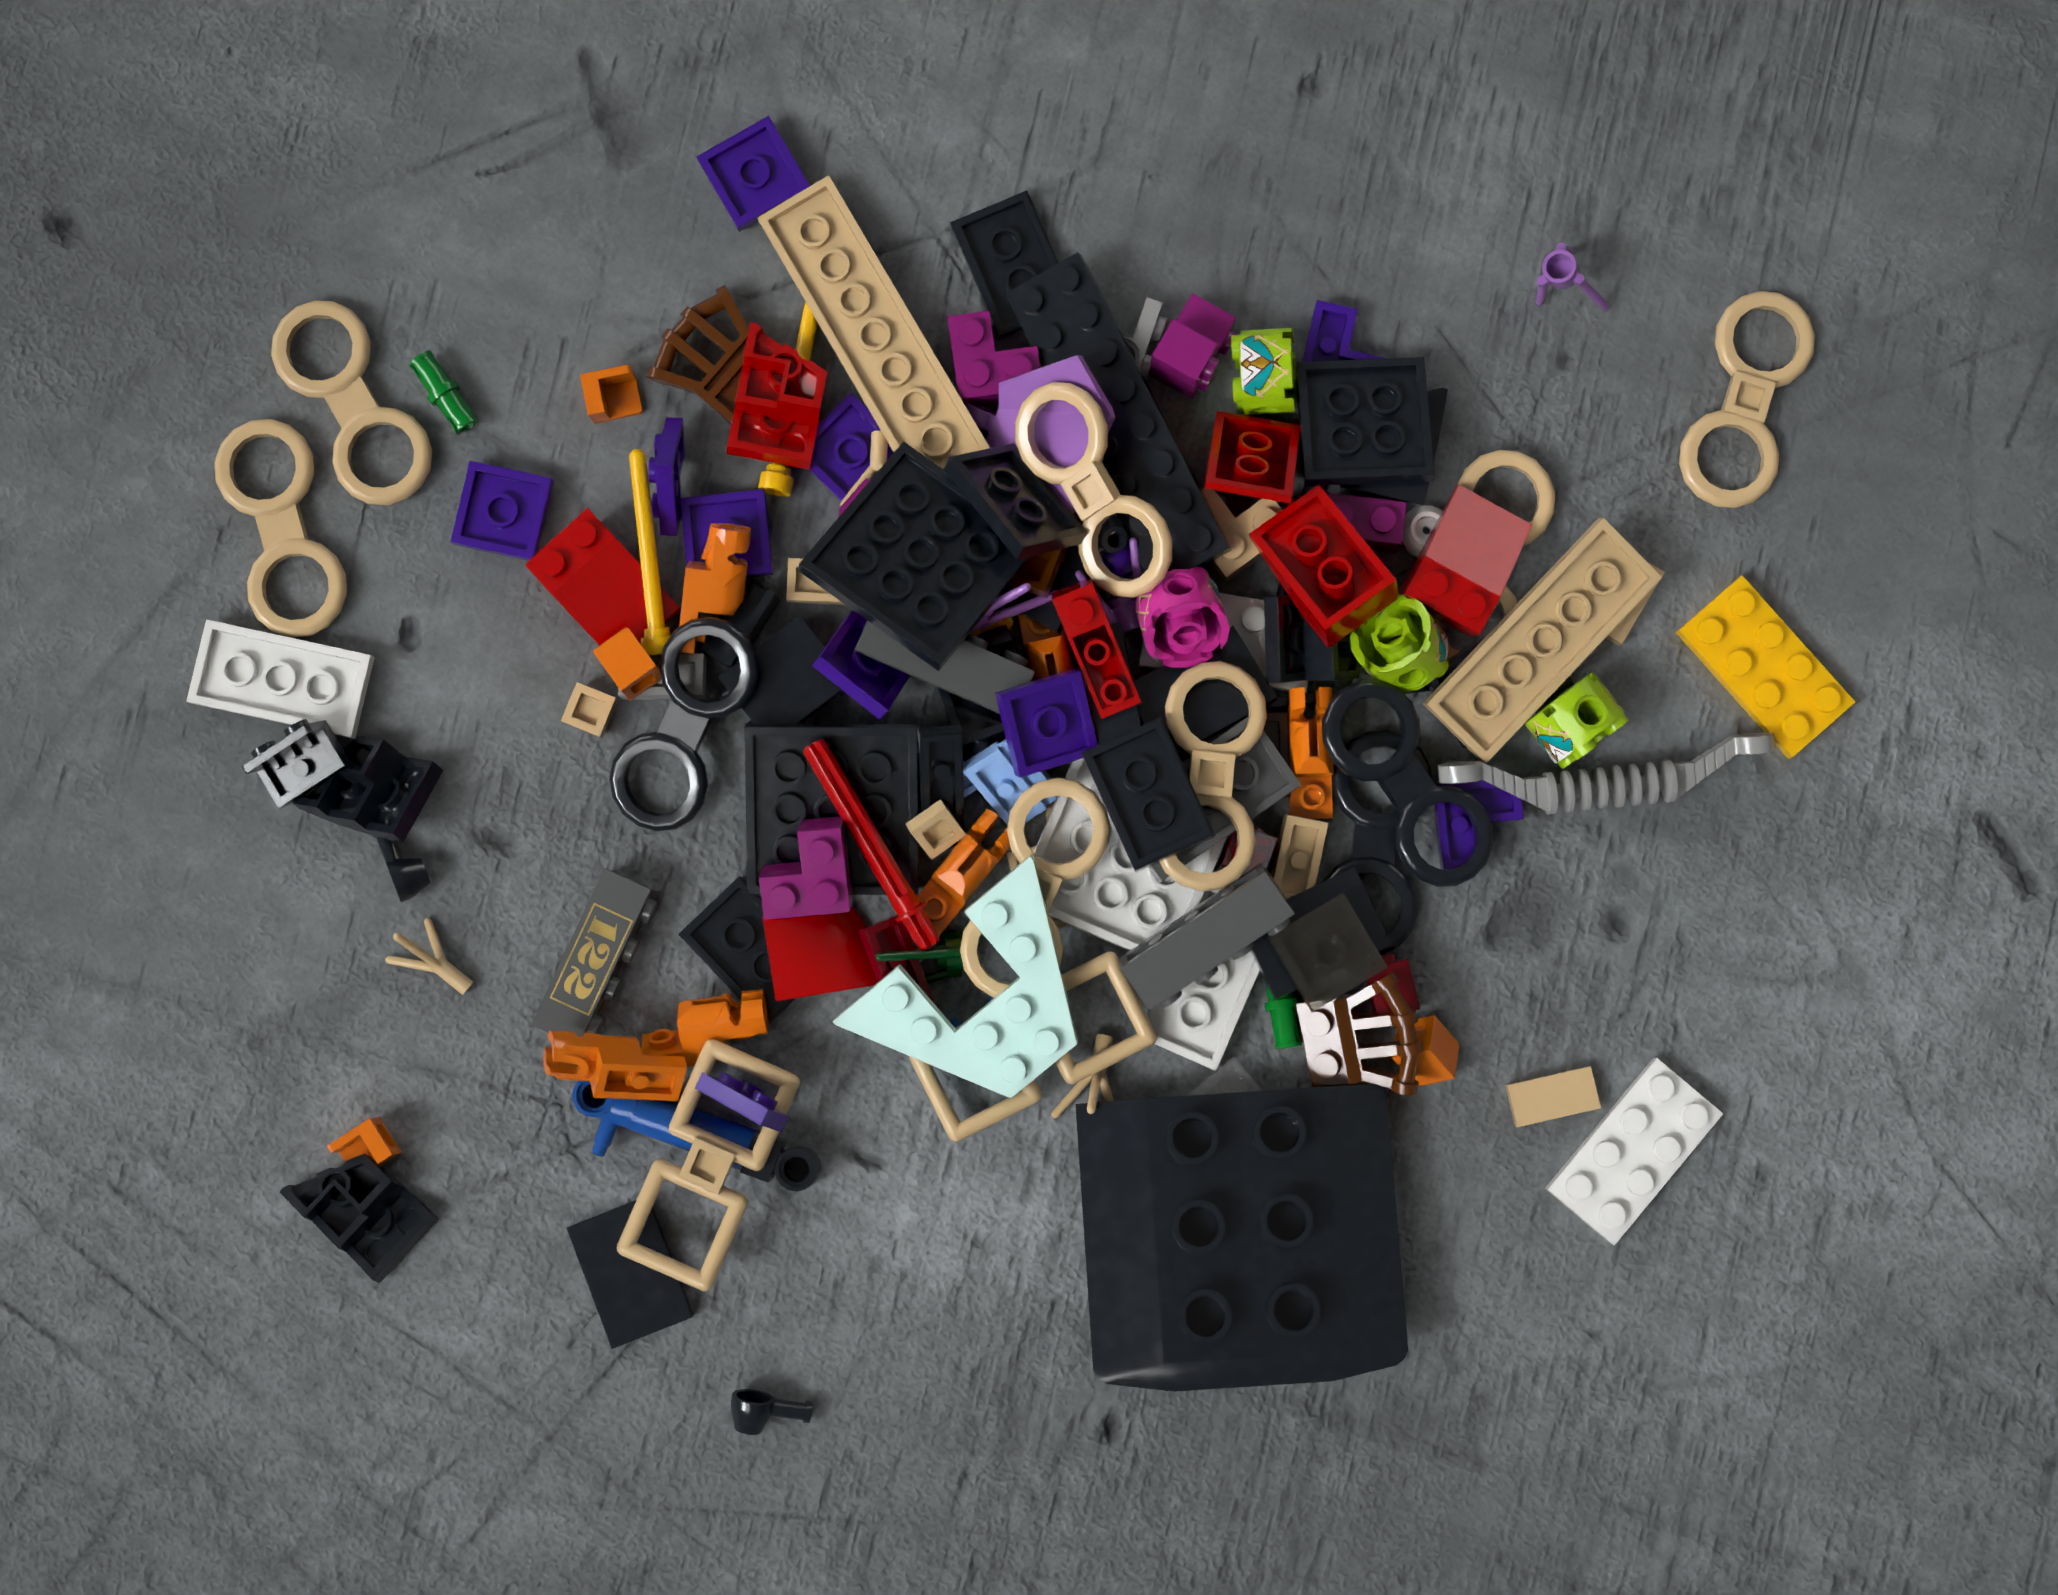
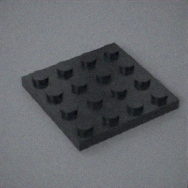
M903 441L799 563L798 571L939 671L1032 556L1017 560L944 469Z
M746 724L744 727L747 894H761L759 876L764 865L801 862L797 836L801 820L840 816L803 753V749L819 739H823L911 889L918 895L919 843L906 826L907 822L918 815V724ZM845 825L853 895H886Z

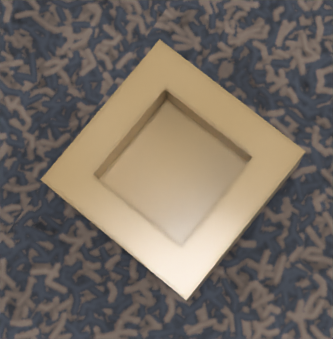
M577 682L561 722L603 738L619 699Z
M941 799L906 823L910 833L931 860L966 836L961 825Z

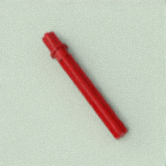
M819 739L803 749L805 757L888 896L891 905L898 915L895 918L896 922H903L918 949L926 950L935 945L940 940V937L923 909L927 904L925 901L920 902L913 889H911L828 745L823 739Z

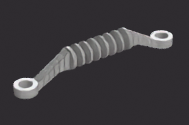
M1770 732L1743 733L1728 736L1722 742L1717 743L1690 762L1673 763L1671 760L1661 761L1659 774H1657V770L1652 762L1644 764L1642 776L1636 764H1629L1627 766L1625 777L1621 768L1618 765L1611 766L1609 779H1607L1602 767L1594 769L1592 781H1590L1588 772L1585 769L1577 771L1576 782H1573L1570 772L1564 770L1561 771L1559 784H1557L1552 772H1544L1542 776L1520 778L1480 761H1458L1438 765L1439 783H1467L1483 780L1545 810L1547 815L1556 814L1558 801H1561L1566 813L1573 812L1575 799L1578 800L1579 806L1583 811H1588L1591 808L1592 797H1594L1599 809L1607 808L1609 796H1611L1616 808L1623 807L1626 794L1630 803L1633 806H1638L1642 801L1643 792L1649 804L1657 803L1659 791H1661L1664 801L1670 803L1675 802L1685 791L1690 790L1695 784H1698L1705 777L1713 773L1715 769L1720 768L1737 754H1761L1775 751L1774 733Z

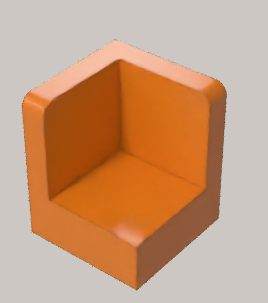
M630 365L580 374L587 413L594 424L641 415L643 413L636 373Z
M629 628L622 629L592 651L629 701H632L661 680L659 668Z
M1435 1015L1419 1018L1414 1026L1417 1039L1422 1040L1424 1051L1419 1055L1415 1080L1419 1082L1418 1086L1455 1079L1459 1052L1458 1041ZM1396 1028L1395 1041H1400L1398 1030ZM1392 1056V1059L1400 1067L1402 1056Z
M380 1117L367 1119L327 1145L331 1154L339 1152L344 1161L365 1153L381 1166L402 1153Z

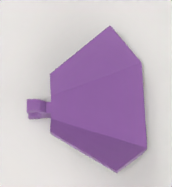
M1075 355L1000 382L999 409L997 413L984 405H978L977 407L972 403L966 402L965 406L977 427L989 431L986 438L989 447L993 448L1012 443L1016 445L1015 420L1022 402L1036 388L1051 382L1072 383L1089 392L1102 409L1109 433L1115 419L1113 408L1083 357ZM1054 400L1047 403L1039 411L1034 424V438L1039 451L1047 461L1059 467H1070L1075 465L1084 456L1088 445V427L1084 416L1075 406L1066 401ZM1048 483L1074 515L1075 508L1060 484Z

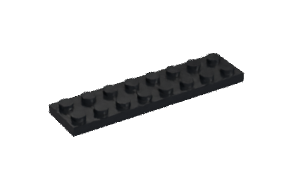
M1076 252L1006 293L1005 295L1031 346H1037L1041 366L1045 367L1075 355H1080L1085 360L1113 408L1115 419L1108 433V447L1102 463L1108 474L1117 475L1115 486L1120 495L1136 496L1150 503L1166 520L1172 537V562L1168 572L1175 569L1202 567L1230 552L1232 549L1083 256ZM1116 513V516L1124 524L1128 539L1130 540L1133 537L1137 539L1138 559L1144 571H1146L1153 558V542L1149 530L1139 519L1130 514Z

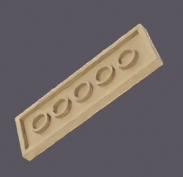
M1598 518L1422 704L1481 762L1487 763L1663 577L1605 518Z

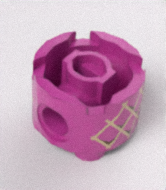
M1194 567L1191 569L1169 571L1166 577L1151 592L1137 596L1135 610L1148 654L1154 660V655L1162 659L1163 665L1171 668H1189L1208 661L1214 657L1212 651L1219 644L1221 649L1226 644L1230 631L1228 620L1216 583L1209 577L1208 572L1204 568Z

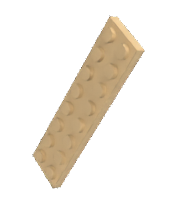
M829 175L757 217L893 452L904 441L944 469L951 456L990 448Z

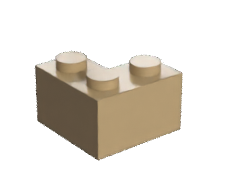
M1204 488L1202 492L1232 549L1230 552L1208 563L1209 567L1224 585L1262 557L1250 539L1249 533L1278 514L1282 509L1276 501L1261 499L1235 518L1215 490Z

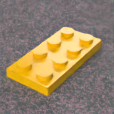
M1742 575L1675 632L1764 732L1774 733L1775 745L1788 759L1793 758L1855 703L1853 698Z

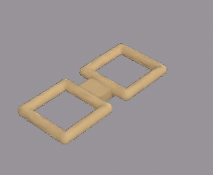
M1106 952L1062 974L1064 987L1068 991L1106 972L1137 1033L1076 1064L1068 1051L1055 1062L1063 1079L1068 1084H1075L1153 1045L1157 1040V1034L1133 986L1120 970L1119 958L1114 952ZM909 1056L949 1139L954 1142H959L1039 1102L1042 1097L1041 1090L1034 1079L1012 1098L1008 1097L960 1121L932 1065Z
M709 1039L704 1043L669 1124V1131L672 1135L692 1143L683 1167L664 1159H657L652 1163L617 1244V1251L620 1255L701 1291H708L713 1287L748 1206V1199L744 1194L724 1186L733 1162L754 1171L763 1169L779 1131L763 1126L753 1150H750L690 1124L689 1121L702 1094L701 1091L695 1089V1086L702 1072L710 1075L717 1059L779 1086L780 1088L775 1097V1100L778 1101L775 1109L787 1115L800 1085V1079L797 1075L715 1039ZM664 1179L728 1207L701 1271L637 1243Z

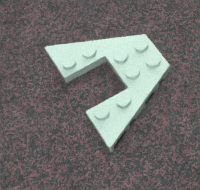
M1031 854L964 911L1019 976L1001 993L955 1029L899 964L833 1020V1023L1009 1098L1015 1096L1077 1045L1078 1039L1069 1009V1001L1059 967L1056 946L1046 912L1047 908L1043 899L1034 856Z

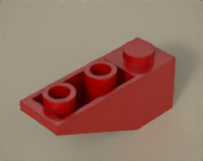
M1087 578L1053 592L1052 601L1101 719L1142 703L1093 580Z

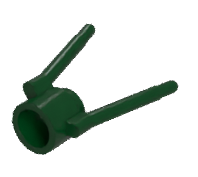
M947 930L941 934L940 940L944 941L937 942L936 949L877 953L875 959L877 961L937 959L938 967L946 968L924 975L927 984L945 978L962 977V970H964L960 954L962 936H959V930Z

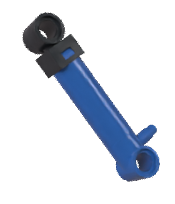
M578 1081L574 1086L572 1098L577 1110L585 1116L601 1119L594 1139L593 1154L601 1157L605 1155L607 1148L611 1145L617 1126L690 1151L692 1143L672 1135L669 1131V1124L679 1103L678 1101L607 1098L601 1107H595L589 1102L587 1096L588 1089L591 1086L590 1081ZM695 1108L689 1121L692 1125L750 1150H753L761 1130L751 1129ZM777 1136L763 1169L754 1171L733 1162L732 1168L767 1183L771 1182L774 1175H776V1179L782 1187L797 1192L807 1189L816 1182L820 1175L821 1164L816 1153L808 1147L797 1146L784 1150L787 1140ZM792 1157H801L808 1163L809 1174L806 1179L795 1180L788 1174L787 1163Z

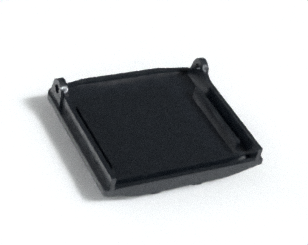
M1373 1084L1097 1102L1093 1114L1087 1112L1088 1103L1075 1104L1093 1371L1098 1379L1111 1385L1173 1392L1331 1382L1396 1366L1405 1359L1408 1352V1339L1386 1087Z

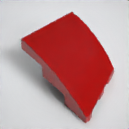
M750 322L744 350L743 366L735 399V409L726 454L810 470L827 371L814 362L803 359L798 351L788 344L782 346L766 335L759 324Z
M853 906L850 912L768 920H764L762 916L775 1000L777 1002L872 987L878 983L858 932L859 929L866 927Z

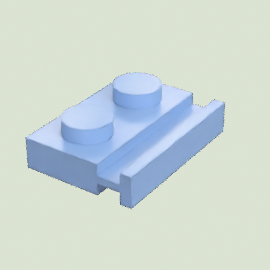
M1006 739L1000 743L998 741L963 763L964 774L1007 826L1010 810L1020 794L1039 781L1052 779L1045 770L1022 778L1015 776ZM1057 796L1044 798L1034 805L1026 817V822L1045 811L1047 805L1055 801Z

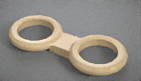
M1758 291L1739 297L1725 309L1716 326L1715 348L1720 364L1729 373L1731 379L1721 410L1705 414L1689 427L1681 442L1679 466L1684 482L1698 498L1713 506L1737 508L1754 503L1769 491L1778 474L1780 453L1774 435L1764 424L1774 389L1790 384L1804 373L1813 357L1815 333L1810 317L1796 301L1781 293ZM1758 309L1773 310L1784 316L1792 325L1796 336V350L1790 363L1781 369L1771 372L1756 370L1746 365L1737 355L1733 343L1734 328L1739 319L1746 313ZM1722 427L1737 428L1747 433L1757 444L1761 456L1760 470L1750 485L1738 490H1725L1709 483L1703 476L1697 461L1698 447L1704 436L1710 431Z
M314 300L296 306L281 319L273 335L271 357L277 375L290 389L306 397L325 398L341 426V430L334 442L332 459L338 481L351 496L367 504L392 505L408 499L422 487L431 470L432 447L426 430L413 416L397 408L380 407L362 376L370 362L371 341L365 324L353 310L334 301ZM319 318L333 319L343 324L349 331L353 343L352 356L346 368L335 377L326 380H310L300 375L293 367L290 358L291 341L297 330L307 322ZM378 425H393L403 430L410 437L414 449L413 464L408 474L397 484L385 488L371 487L362 483L354 473L351 464L352 448L357 438L367 429Z
M1051 382L1036 388L1022 402L1015 420V442L1022 461L1035 476L1050 484H1060L1063 487L1081 521H1083L1082 526L1087 530L1086 536L1082 543L1079 544V555L1085 572L1094 583L1114 596L1135 598L1151 592L1166 577L1172 562V537L1166 520L1150 503L1136 496L1120 495L1102 463L1108 447V426L1100 405L1090 393L1072 383ZM1054 400L1066 401L1075 406L1084 416L1088 427V445L1084 456L1075 465L1070 467H1059L1047 461L1039 451L1034 438V424L1039 411L1047 403ZM1113 514H1130L1139 519L1149 530L1153 542V558L1149 568L1137 579H1123L1111 573L1100 557L1098 535L1103 523Z
M273 419L251 420L231 431L220 444L214 462L215 480L224 499L239 512L255 517L264 552L253 563L247 580L248 602L257 620L270 631L290 638L311 636L329 627L341 613L347 596L346 573L338 557L323 544L308 539L299 502L309 492L314 477L313 453L305 437L291 425ZM260 437H274L283 440L289 445L295 457L296 471L292 483L283 493L272 499L257 500L247 497L239 490L234 480L233 465L237 453L246 443ZM306 556L322 565L328 577L329 591L325 603L315 614L305 619L289 620L280 617L272 610L266 598V583L269 574L279 562L289 557Z
M1496 450L1479 456L1465 468L1458 484L1473 492L1481 476L1487 471L1499 467L1513 468L1525 474L1533 483L1537 494V508L1529 522L1532 524V527L1523 546L1532 543L1546 530L1554 514L1555 491L1549 474L1537 460L1519 451ZM1505 586L1498 601L1504 617L1518 603L1516 596L1507 586ZM1448 644L1449 652L1447 659L1459 653V651L1453 649Z
M1223 661L1199 663L1184 671L1170 687L1165 704L1167 727L1176 744L1190 754L1188 777L1201 806L1220 810L1230 818L1237 831L1238 846L1235 856L1226 867L1217 872L1200 873L1190 870L1178 860L1176 855L1160 862L1164 872L1178 884L1198 891L1219 890L1237 881L1251 864L1256 847L1254 824L1246 809L1232 797L1235 759L1249 752L1261 738L1267 720L1265 696L1256 680L1239 666ZM1220 679L1232 683L1242 692L1248 703L1249 719L1246 729L1239 738L1229 743L1214 745L1201 741L1190 732L1184 721L1183 704L1186 694L1193 686L1204 680Z
M1053 778L1039 781L1020 794L1010 810L1007 834L1011 851L1020 863L1031 854L1035 858L1036 870L1047 908L1046 912L1050 928L1052 929L1060 967L1063 944L1059 928L1049 916L1050 910L1062 881L1081 877L1098 864L1107 850L1111 827L1107 809L1094 791L1078 781ZM1053 796L1072 798L1083 805L1091 817L1093 826L1091 843L1085 852L1073 861L1064 863L1046 861L1036 855L1027 843L1024 830L1026 817L1032 807L1044 798ZM970 920L963 931L960 947L964 971L977 988L994 998L1011 983L999 981L991 976L980 963L978 944L982 933Z

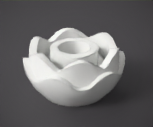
M1424 505L1422 507H1415L1406 513L1402 542L1411 555L1418 557L1442 513V510L1439 508ZM1425 527L1430 529V533L1427 535L1422 531Z

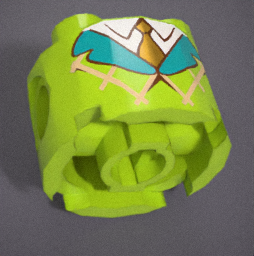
M1293 328L1243 330L1240 332V335L1231 336L1232 359L1235 361L1236 370L1240 369V377H1233V400L1237 404V411L1244 410V415L1296 412L1295 352H1292L1291 343H1295Z
M1398 594V600L1350 634L1351 651L1367 673L1374 680H1380L1398 687L1403 693L1423 688L1435 678L1444 675L1448 669L1449 662L1447 656L1449 648L1447 635L1423 603L1416 599H1407L1405 595Z
M1591 672L1546 705L1524 724L1555 764L1558 763L1564 769L1575 760H1579L1597 746V742L1607 735L1609 736L1627 723L1629 719L1597 675Z

